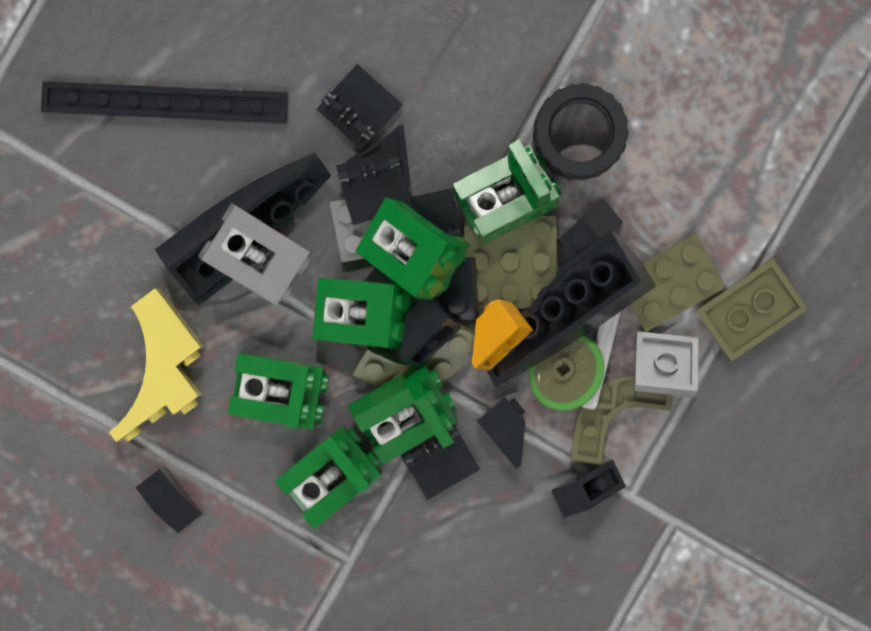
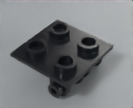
M356 64L331 93L328 92L321 100L322 103L316 110L358 148L363 150L403 104L361 66Z
M395 148L336 165L337 175L353 225L373 220L385 198L401 201L410 208H413Z
M452 188L410 197L413 207L411 209L445 234L463 238Z
M455 424L452 425L454 429L449 431L454 443L444 449L434 435L401 454L403 462L408 466L427 500L481 470Z

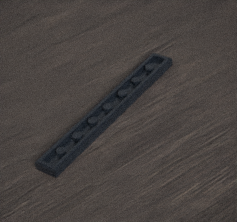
M42 81L41 112L287 124L289 93Z

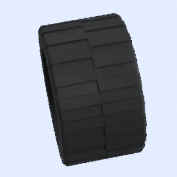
M589 83L570 84L565 88L556 90L552 96L543 102L534 122L533 142L535 143L536 153L538 152L542 160H544L546 167L552 173L565 177L568 180L576 179L583 181L600 176L619 160L626 148L629 130L627 115L625 116L623 111L624 108L614 98L613 94L608 93L597 85H589ZM572 104H587L595 107L604 115L609 126L607 146L600 155L589 161L577 162L565 158L557 151L552 142L551 126L555 116L563 108Z

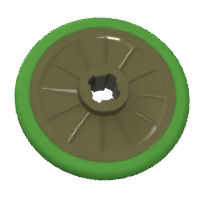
M587 336L579 338L563 350L530 368L529 381L534 395L543 405L553 410L569 411L583 406L592 399L601 386L605 368L603 355L592 339ZM570 367V372H567L564 376L563 371Z

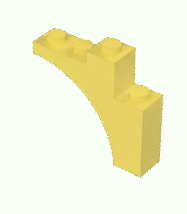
M160 288L153 289L131 306L144 335L146 367L143 383L133 406L121 422L109 432L116 442L123 439L129 442L142 432L140 429L141 425L148 420L153 424L167 413L164 409L166 406L173 415L180 411L184 415L199 405L196 399L202 395L180 365L184 363L187 367L199 359L201 355L198 351L204 348V346Z

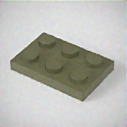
M697 233L643 262L656 287L629 306L643 331L647 332L726 288Z
M771 258L695 310V312L725 356L732 362L807 311L808 308L775 260Z

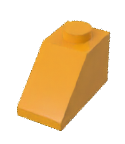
M500 299L486 305L483 309L484 313L476 319L472 365L476 369L490 371L533 331L512 302Z

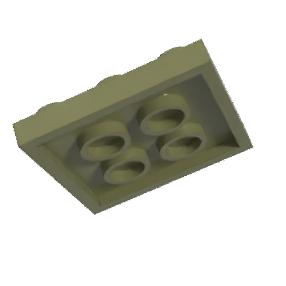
M464 215V240L471 244L466 251V257L476 258L478 308H485L490 302L500 299L512 302L516 308L528 309L538 298L537 294L544 286L547 287L556 277L557 216H539L482 246Z

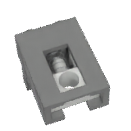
M231 203L221 218L225 222L213 241L210 242L208 240L198 257L277 305L279 300L284 301L290 294L293 287L290 283L296 273L300 275L309 263L307 256L310 252ZM232 235H241L243 238V244L238 250H229L227 247L228 239ZM253 240L269 249L266 255L262 250H258L257 246H252ZM245 256V259L249 258L251 262L259 263L256 264L259 265L258 268L254 269L241 261L242 257Z

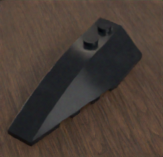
M316 153L291 162L229 195L154 250L168 271L199 306L234 280L198 257L208 240L210 242L213 241L225 222L221 218L230 204L233 203L277 231L281 225L285 227L294 218L292 216L293 212L300 204L305 205L331 177V174ZM232 235L227 242L228 249L238 250L243 244L242 236ZM252 241V246H257L258 250L262 247L266 249L265 246L257 241ZM245 256L242 257L241 261L250 266L253 264L249 258L245 259Z
M610 230L563 264L556 272L557 276L552 282L540 290L537 294L538 298L533 304L521 312V315L533 331L490 371L486 370L494 386L501 385L563 350L656 287L642 261L613 230Z

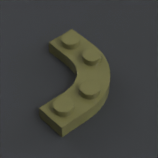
M460 324L462 328L425 362L429 372L435 369L443 383L459 370L474 346L475 331ZM366 345L354 365L352 373L354 376L380 387L413 367L404 363L400 358L390 356Z
M634 375L619 377L604 383L597 407L594 410L581 407L577 415L570 460L602 464L605 434L609 422L617 413L633 407L671 411L673 395L633 391Z

